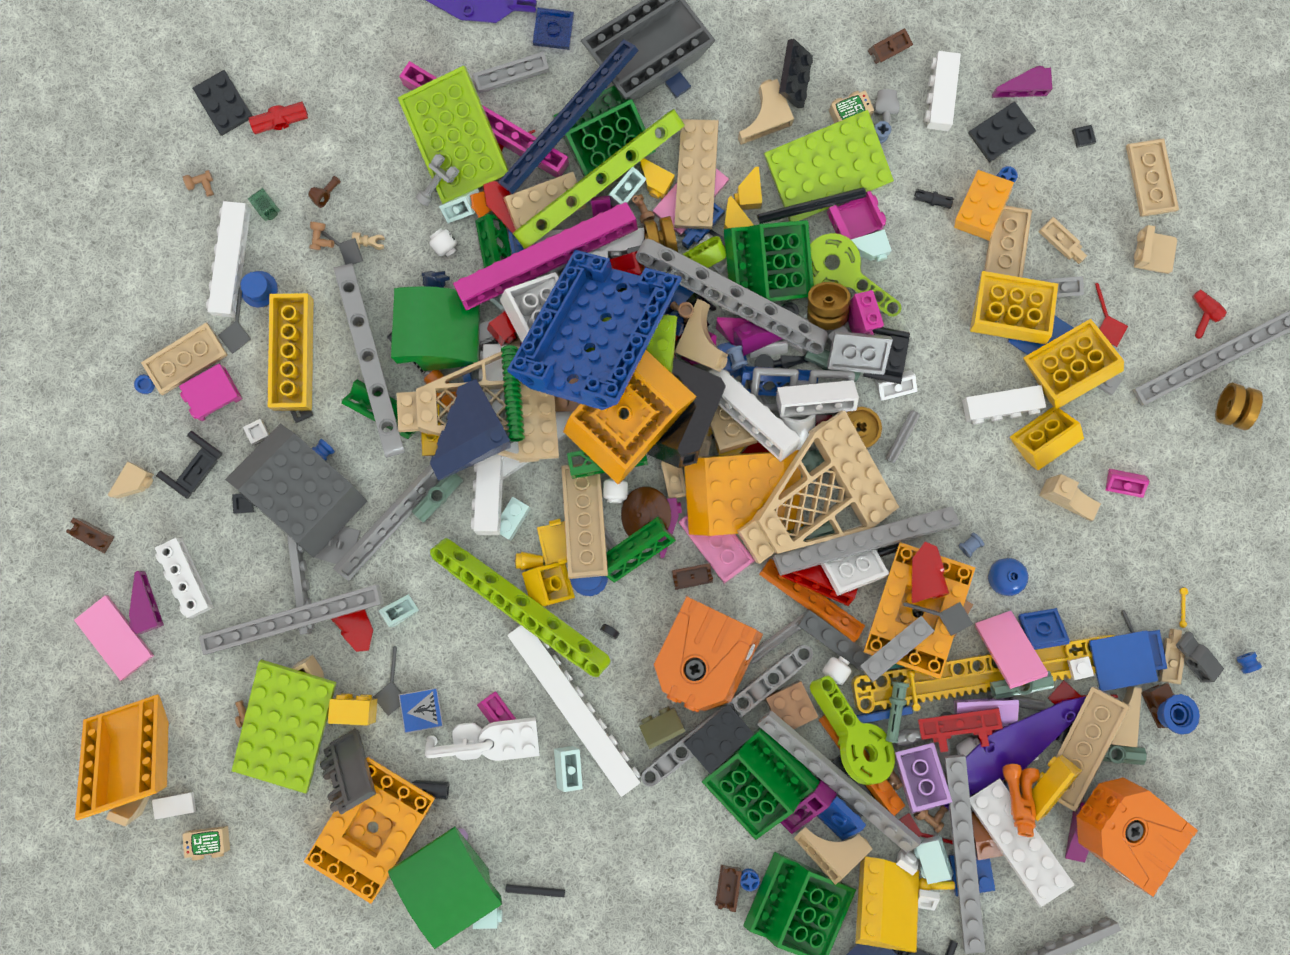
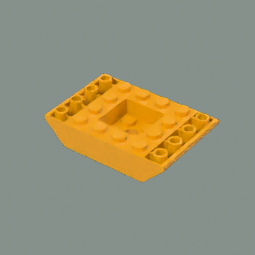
M645 350L619 403L604 410L580 404L569 416L563 432L617 484H620L697 396L651 353ZM623 408H627L629 411L627 419L620 417V411Z
M900 542L863 652L873 656L918 619L912 614L913 608L903 606L904 602L937 612H942L959 602L964 606L976 567L940 556L944 567L943 575L950 594L940 598H929L912 603V558L919 548ZM923 612L922 617L932 627L934 632L896 664L941 679L954 635L951 636L939 616Z
M367 757L376 795L342 815L339 811H334L305 858L304 863L372 904L390 877L388 870L399 862L429 812L435 797L370 757ZM373 821L378 824L377 832H371L368 829L370 822Z

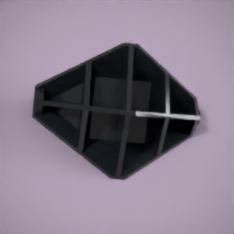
M673 358L672 374L697 397L647 452V455L681 468L697 463L699 451L726 385L721 377Z

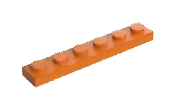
M770 558L759 573L760 576L802 606L811 610L851 641L856 642L865 627L864 624L822 594L777 575L778 570L774 560Z
M824 714L818 720L837 745L839 737ZM864 749V757L869 761L870 756ZM887 779L878 784L866 785L876 801L894 816L906 806Z

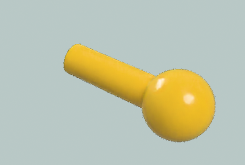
M920 878L919 889L928 891L955 890V882L942 881L928 884L926 878Z

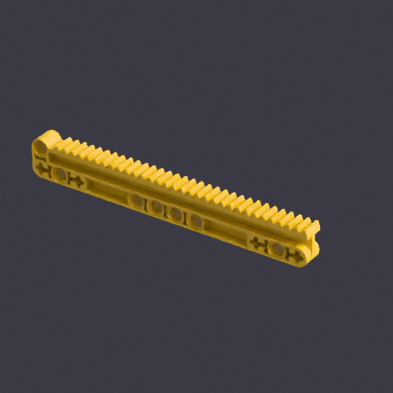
M1115 635L1071 640L1067 645L1035 651L1046 670L1050 671L1054 681L1056 679L1064 680V678L1071 679L1067 661L1089 656L1093 674H1095L1092 653L1088 650L1089 641ZM1072 647L1079 648L1080 651L1076 650L1070 653L1069 649H1071ZM991 654L948 660L945 663L941 679L915 671L914 681L917 701L924 703L925 699L933 701V698L936 700H940V698L948 699V696L955 698L956 695L979 694V691L986 693L987 690L991 691L990 682L1004 680V677L998 667L994 668L992 666L993 658ZM977 660L980 667L975 671L972 664ZM958 663L961 670L958 674H955L953 667ZM905 667L887 670L881 675L885 679L882 686H878L876 680L872 682L866 674L855 676L851 681L856 709L863 713H870L874 710L875 705H879L883 709H886L887 705L891 707L889 697L892 696L893 685L891 684L890 677L895 678L899 674L903 675V679L899 682L909 683L905 697L907 704L905 705H909L910 702L914 704L911 681L908 676V671L912 669ZM860 679L861 681L871 683V685H863V689H861V687H857V684L860 683ZM867 698L869 706L866 709H862L860 702L862 699Z

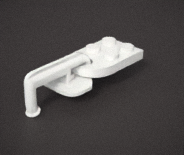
M536 717L493 722L486 725L483 729L475 723L458 724L452 732V745L435 746L438 740L435 736L430 735L426 739L425 756L427 758L456 755L461 760L477 759L483 754L488 759L501 761L540 756Z

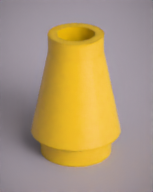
M522 551L521 553H516L515 568L520 569V571L543 566V555Z

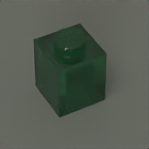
M263 188L247 198L265 222L274 219L278 212L281 211Z

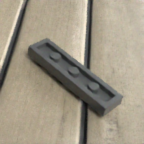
M807 609L797 626L834 653L849 661L858 670H861L860 666L871 656L864 653L863 648L809 609Z

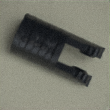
M415 780L412 782V784L435 797V799L447 800L449 797L450 784L447 781Z

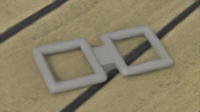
M756 367L753 370L751 394H754L758 399L761 375L791 376L789 386L816 384L817 378H839L851 381L855 379V373L852 371L812 370L809 381L798 380L799 371L797 369ZM763 404L771 412H779L777 404Z

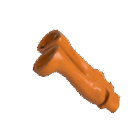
M1018 764L1005 765L1002 770L1010 791L1011 815L1015 821L1014 826L1017 827L1018 835L1033 837V829L1036 827V809L1032 795V784L1039 780V770L1036 768L1022 770Z

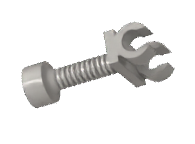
M436 154L428 165L436 172L435 176L425 191L420 190L416 196V199L426 206L432 201L431 194L443 178L447 183L453 182L459 173L455 166H451L447 172L440 167L445 160L441 154Z

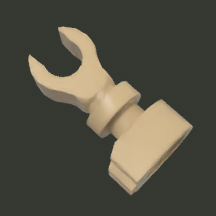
M359 232L352 233V239L356 238L359 249L361 244L365 247H368V245L378 250L384 249V245L376 243L378 240H385L382 235L373 237L364 235V237H361Z

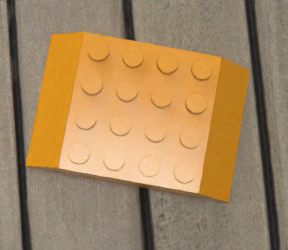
M799 450L794 451L781 462L771 452L702 456L698 457L697 463L684 466L689 535L715 536L738 534L737 530L751 521L757 511L765 505ZM798 467L782 492L801 479V472ZM795 494L793 496L792 505L799 506L801 495ZM780 505L778 507V517L784 518L786 506ZM791 507L789 519L796 520L798 508ZM788 521L787 530L794 529L795 522Z
M158 694L83 720L75 819L77 821L156 794L167 787L169 722Z

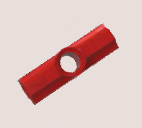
M303 101L285 107L276 105L270 107L268 112L249 117V123L254 134L271 129L282 130V128H288L291 123L308 119V113Z

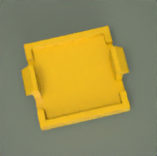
M560 519L551 520L549 525L537 527L545 565L557 562L559 564L567 563L565 521L561 522Z

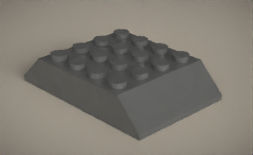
M643 0L581 39L582 44L599 66L623 39L637 47L639 51L612 81L625 100L639 99L698 61L715 42L714 37L685 0Z
M281 423L225 479L313 558L367 503V500L349 481L294 432Z

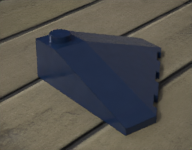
M477 379L458 387L454 405L450 407L446 418L448 420L444 431H441L436 453L430 460V465L438 481L511 448L510 440Z

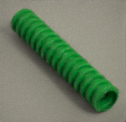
M507 345L501 348L502 369L504 370L502 372L504 376L503 387H505L504 398L506 399L505 405H507L505 406L507 411L505 413L507 416L506 422L508 423L506 427L508 428L509 440L518 442L525 439L523 434L525 432L523 429L524 418L522 417L523 411H521L523 406L521 405L522 399H520L522 398L520 393L521 382L507 371L518 351V347Z

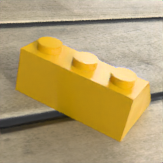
M1052 407L1011 435L1010 439L1026 462L1038 471L1082 441L1084 436L1081 424L1060 408L1055 410Z
M1063 755L1058 758L1054 756L1047 764L1050 768L1046 773L1043 771L1040 773V778L1036 781L1038 783L1032 788L1037 821L1044 818L1082 771Z

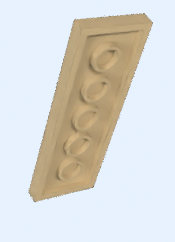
M681 119L685 126L681 128L675 228L713 229L719 120Z
M582 464L573 465V467L582 466ZM569 465L561 466L568 578L608 576L601 474L572 479Z
M1091 687L1056 756L1058 758L1063 755L1082 770L1058 800L1059 803L1075 812L1078 810L1131 707L1095 687Z

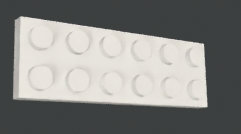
M998 779L970 797L971 809L1039 907L1044 906L1075 885L1035 828L1033 829V837L1018 835L1017 827L1014 826L1015 821L1011 815L1010 792L1001 779Z

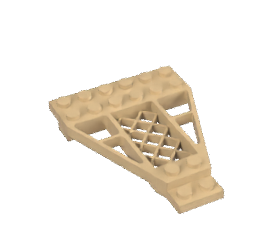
M502 352L416 389V392L397 393L398 431H420L440 436L441 431H444L446 426L441 419L447 412L449 413L451 405H454L456 397L451 392H457L458 387L465 384L446 383L479 368H482L483 380L478 383L483 392H487L493 397L489 401L491 405L496 400L503 406L496 415L501 421L504 430H508L506 427L508 423L500 417L507 405L498 398L504 392V381L486 380L485 365L501 359ZM521 382L520 393L522 398L520 399H522L521 405L523 406L521 411H523V429L525 430L523 434L525 439L518 441L519 452L517 454L504 450L498 453V455L517 460L519 463L559 458L554 396L532 390ZM500 389L496 395L490 390ZM446 394L453 399L447 407L440 402ZM437 404L444 409V411L439 416Z
M840 411L828 421H822L808 432L809 436L765 505L757 511L751 521L737 530L756 563H762L774 553H782L871 529L899 508L846 411ZM814 442L825 461L808 473L801 460ZM798 467L803 478L782 492ZM824 472L830 473L828 484L822 483ZM834 480L837 481L839 487H838V486H833V485H834ZM809 483L815 484L813 495L807 494ZM821 485L827 486L825 498L819 497ZM833 488L839 489L837 500L831 499ZM795 494L801 495L799 506L792 505ZM806 496L813 497L811 509L804 508ZM818 499L825 500L823 511L816 510ZM830 501L836 502V504L829 508ZM850 504L862 526L842 531L835 520V515ZM780 505L786 506L784 518L777 515ZM791 507L798 508L796 520L789 519ZM803 510L810 511L808 522L801 521ZM816 512L822 513L820 516L814 519ZM828 520L835 533L803 541L804 538ZM788 521L795 522L793 534L787 532ZM801 523L807 524L804 528H802L799 531Z

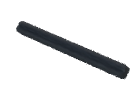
M862 187L760 213L757 215L759 224L865 198L866 190Z

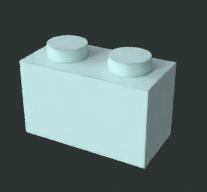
M634 167L626 171L607 193L606 196H610L613 207L625 202L627 203L645 182L646 178Z
M512 497L501 515L500 535L511 541L531 508Z
M574 746L555 748L557 788L563 792L583 789L580 749Z
M938 835L922 839L920 845L914 849L916 858L920 859L922 864L920 867L922 877L926 878L928 884L951 880L954 873L942 836Z

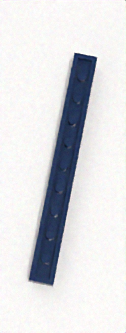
M625 39L622 40L498 183L503 188L513 194L635 56L639 51L637 47Z

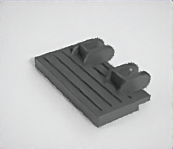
M356 728L329 743L330 746L324 749L327 758L320 763L321 769L325 770L322 773L325 780L331 779L334 788L332 792L328 793V800L335 801L331 803L330 809L333 812L339 811L341 815L376 795L360 732Z

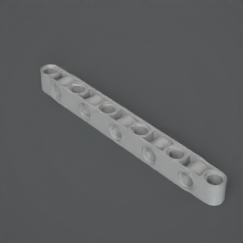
M645 239L642 241L636 254V260L642 265L653 270L681 276L682 280L679 285L811 353L820 354L823 352L828 333L822 328L654 240Z
M353 264L334 267L385 457L388 458L405 453ZM349 288L354 289L352 292H346ZM363 322L362 326H355L356 323ZM368 356L373 357L371 361H364ZM377 391L383 392L381 396H374V393ZM387 426L393 427L390 432L383 431Z
M806 645L797 646L735 694L732 701L727 704L741 718L806 665L813 657L812 649ZM802 648H805L808 652V656L805 659H800L798 656ZM771 673H776L778 676L774 684L768 681V676ZM741 697L747 699V705L744 708H740L737 705V701ZM727 704L720 706L655 758L642 771V782L646 786H654L694 755L684 745V742ZM678 747L686 748L687 752L683 757L676 755L675 751ZM647 772H654L656 778L653 781H647L644 777Z

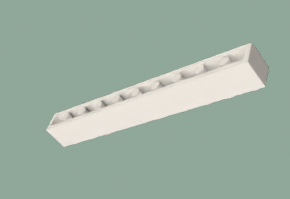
M483 344V351H480V361L501 352V348L507 345ZM502 358L485 365L486 380H503ZM479 369V380H483L482 369ZM500 389L490 391L496 395ZM484 392L488 401H490L493 397ZM503 392L498 398L505 403V393ZM496 400L491 405L495 413L503 407ZM504 410L500 417L506 421V410ZM498 454L474 464V472H477V476L473 480V491H476V495L472 499V510H475V514L471 518V529H474L476 535H500L504 456Z
M521 625L509 633L507 636L622 797L640 784V772L635 766L631 768L628 763L630 760L624 750L619 751L616 746L619 743L612 734L610 736L605 731L607 726L601 718L597 720L593 714L596 712L590 702L585 703L582 698L584 696L582 690L578 686H573L571 683L573 680L572 676L567 670L563 671L559 666L562 664L556 654L552 656L548 650L550 646Z

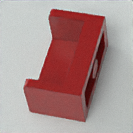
M638 251L610 259L612 269L635 275H641L644 269L648 267L636 260Z

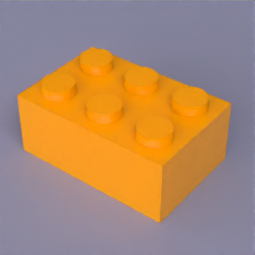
M978 170L955 219L954 228L990 241L1012 192L1014 182Z

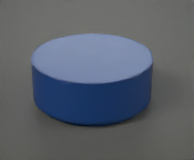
M140 375L134 381V387L139 393L149 394L155 388L148 375Z

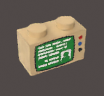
M865 90L853 92L844 99L838 98L834 100L829 108V113L833 122L837 123L866 110L869 111L871 117L874 108Z
M228 826L191 830L182 834L184 858L192 857V860L204 859L205 855L217 858L224 856V853L230 850Z

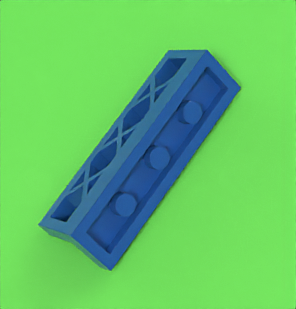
M745 366L740 368L741 384L744 388L746 380H752L753 370L756 367ZM797 369L799 371L798 380L809 381L812 370ZM761 375L759 388L762 390L759 389L758 395L776 396L777 387H782L787 382L790 383L791 376ZM768 381H772L776 385L771 390H765L763 387Z

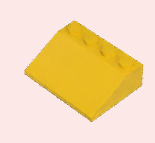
M982 271L972 313L970 332L1046 345L1053 332L1058 284Z
M1092 319L1085 321L1023 357L1038 385H1042L1044 395L1055 410L1124 371L1123 358Z
M865 856L860 861L855 943L916 953L919 870L912 876L896 865V863L885 859Z

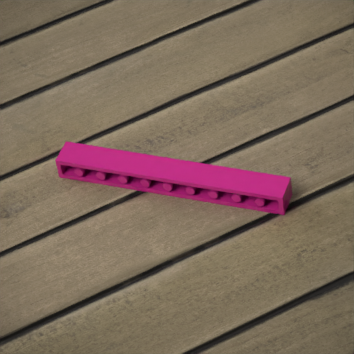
M410 61L399 76L403 86L410 90H414L437 78ZM483 106L497 142L517 155L522 156L537 138ZM553 148L537 167L557 178L566 171L569 166L568 156Z
M626 202L616 205L608 211L599 213L593 218L582 221L578 225L565 229L559 234L548 237L544 241L512 254L510 257L497 261L484 269L477 270L467 277L460 278L453 285L465 310H469L502 294L505 289L528 282L568 263L574 250L589 253L638 230L636 217Z

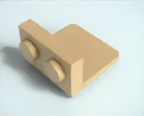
M1147 225L1137 235L1138 243L1134 254V268L1169 274L1173 271L1177 238L1155 233V226Z

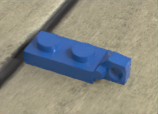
M715 203L713 226L725 214V211ZM686 228L684 232L686 236L682 239V245L688 249L694 242H700L711 229Z

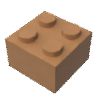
M799 680L771 693L765 698L770 711L772 710L793 729L818 718L814 706L802 682Z

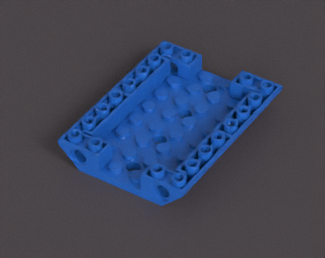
M574 250L507 371L532 390L601 410L617 405L682 280L681 276L645 268L641 276L612 269L610 258ZM621 288L627 289L622 292H618V290ZM606 317L611 318V320L606 322L602 321ZM588 348H595L594 351L586 352ZM571 379H578V381L573 384L569 383Z

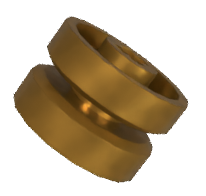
M670 216L660 218L659 231L654 220L644 221L645 239L654 240L678 252L675 231Z
M823 282L813 286L808 293L807 319L809 322L823 330H834L845 325L849 319L850 292L848 289L835 282Z
M1233 382L1229 383L1218 399L1215 411L1216 421L1228 426L1233 425L1235 428L1242 430L1250 429L1261 411L1263 403L1262 392L1250 387L1245 389L1244 386Z
M857 407L856 411H847L846 413L855 429L857 427L861 429L857 433L866 449H868L881 436L882 424L879 416L873 410L866 407Z

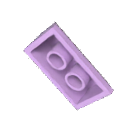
M1013 697L953 700L954 714L999 708L1002 727L1018 722L1019 700Z
M934 743L895 752L896 766L911 814L952 802Z

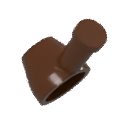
M333 176L324 189L313 187L310 189L308 196L317 207L322 208L329 201L332 190L341 181L336 176Z

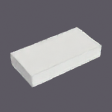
M193 792L152 800L154 819L196 812Z

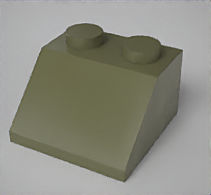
M667 706L658 711L659 715L655 717L649 715L641 720L642 723L639 724V727L649 749L686 732L674 707L670 709Z

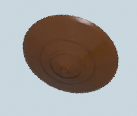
M648 486L639 487L629 493L621 508L622 525L628 536L641 529L656 517L662 519L666 530H668L671 522V509L663 493Z

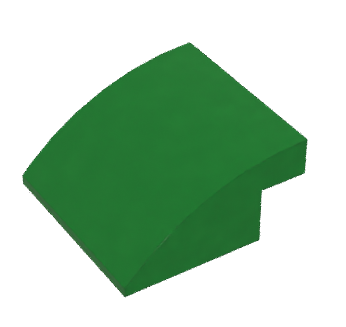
M613 85L599 95L594 103L563 136V139L585 177L646 128L633 100H625ZM630 151L626 152V159L628 161L632 159ZM597 174L596 181L603 179L601 174Z
M808 220L723 229L729 280L771 302L808 297L810 289L814 286Z
M424 286L394 288L391 358L396 364L416 362L423 371L465 367L478 362L480 304L465 310L456 289Z
M759 728L747 742L711 774L709 773L702 780V783L749 834L757 840L793 814L801 800L816 789L819 780L798 759L762 728Z
M455 826L388 870L394 887L407 911L434 949L502 905L500 893L490 882L489 868Z
M774 852L743 926L749 932L767 938L777 948L793 954L829 955L856 889L841 881L835 885L826 874Z

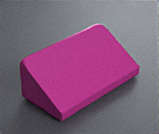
M1109 469L1105 490L1144 498L1150 481L1145 475Z
M496 691L477 704L489 723L516 719Z

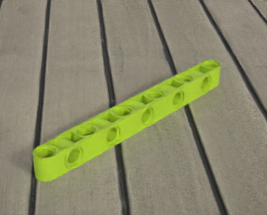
M675 109L662 116L519 227L513 235L522 247L527 249L683 128L685 124ZM657 128L661 131L660 138H657L655 135ZM627 151L632 153L631 161L626 159ZM597 174L603 176L601 184L596 181ZM569 196L574 200L572 207H569L566 203ZM540 219L544 222L542 230H539L536 226L537 221Z
M445 538L430 550V555L434 561L592 677H599L610 665V658L605 652L450 539Z

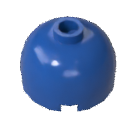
M1014 558L999 559L990 567L988 581L991 588L998 594L1003 596L1017 595L1028 584L1029 574L1027 568L1022 562Z

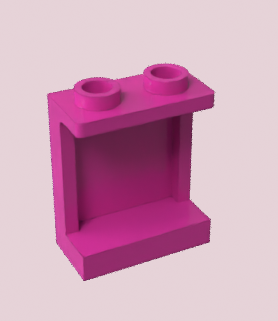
M871 191L866 192L865 198L853 200L838 207L834 205L829 207L827 211L835 233L844 235L850 240L882 230L886 224V217L883 212H880L878 200L875 195H872Z
M873 290L855 294L850 300L848 323L851 333L874 335V329L884 326Z
M220 363L179 386L182 391L180 393L181 398L185 403L188 402L190 406V414L194 419L205 421L207 415L232 401L237 403L243 399L227 369Z

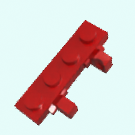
M999 708L918 719L921 739L933 738L934 743L939 742L940 752L949 751L947 739H951L952 735L967 733L979 735L981 747L989 746L988 735H992V730L1003 729Z

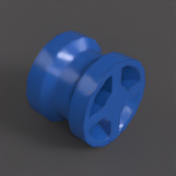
M1006 166L1000 170L997 176L1000 178L1004 176L1006 180L1015 182L1018 178V173L1013 167Z
M323 439L318 441L316 447H312L325 461H327V457L335 452Z
M1249 652L1236 658L1237 662L1242 666L1243 674L1262 668L1261 663L1256 659V652Z
M751 868L744 869L741 874L740 884L744 890L754 891L760 884L757 872Z

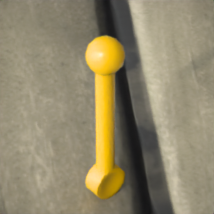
M1184 587L1179 591L1181 594V621L1179 626L1181 628L1187 626L1185 621V604L1188 589Z
M909 670L908 676L911 681L914 701L912 709L919 711L921 706L917 702L914 681L915 671Z

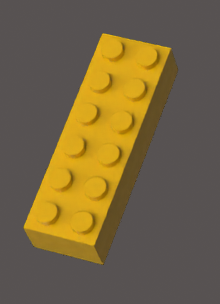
M308 293L269 294L268 408L273 411L312 410L314 299Z

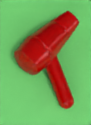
M1200 289L1192 296L1204 312L1195 333L1197 339L1203 337L1210 319L1216 323L1221 321L1227 314L1226 309L1218 301Z

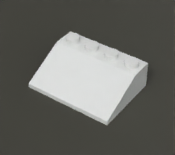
M556 272L504 290L500 301L521 342L525 339L559 279Z

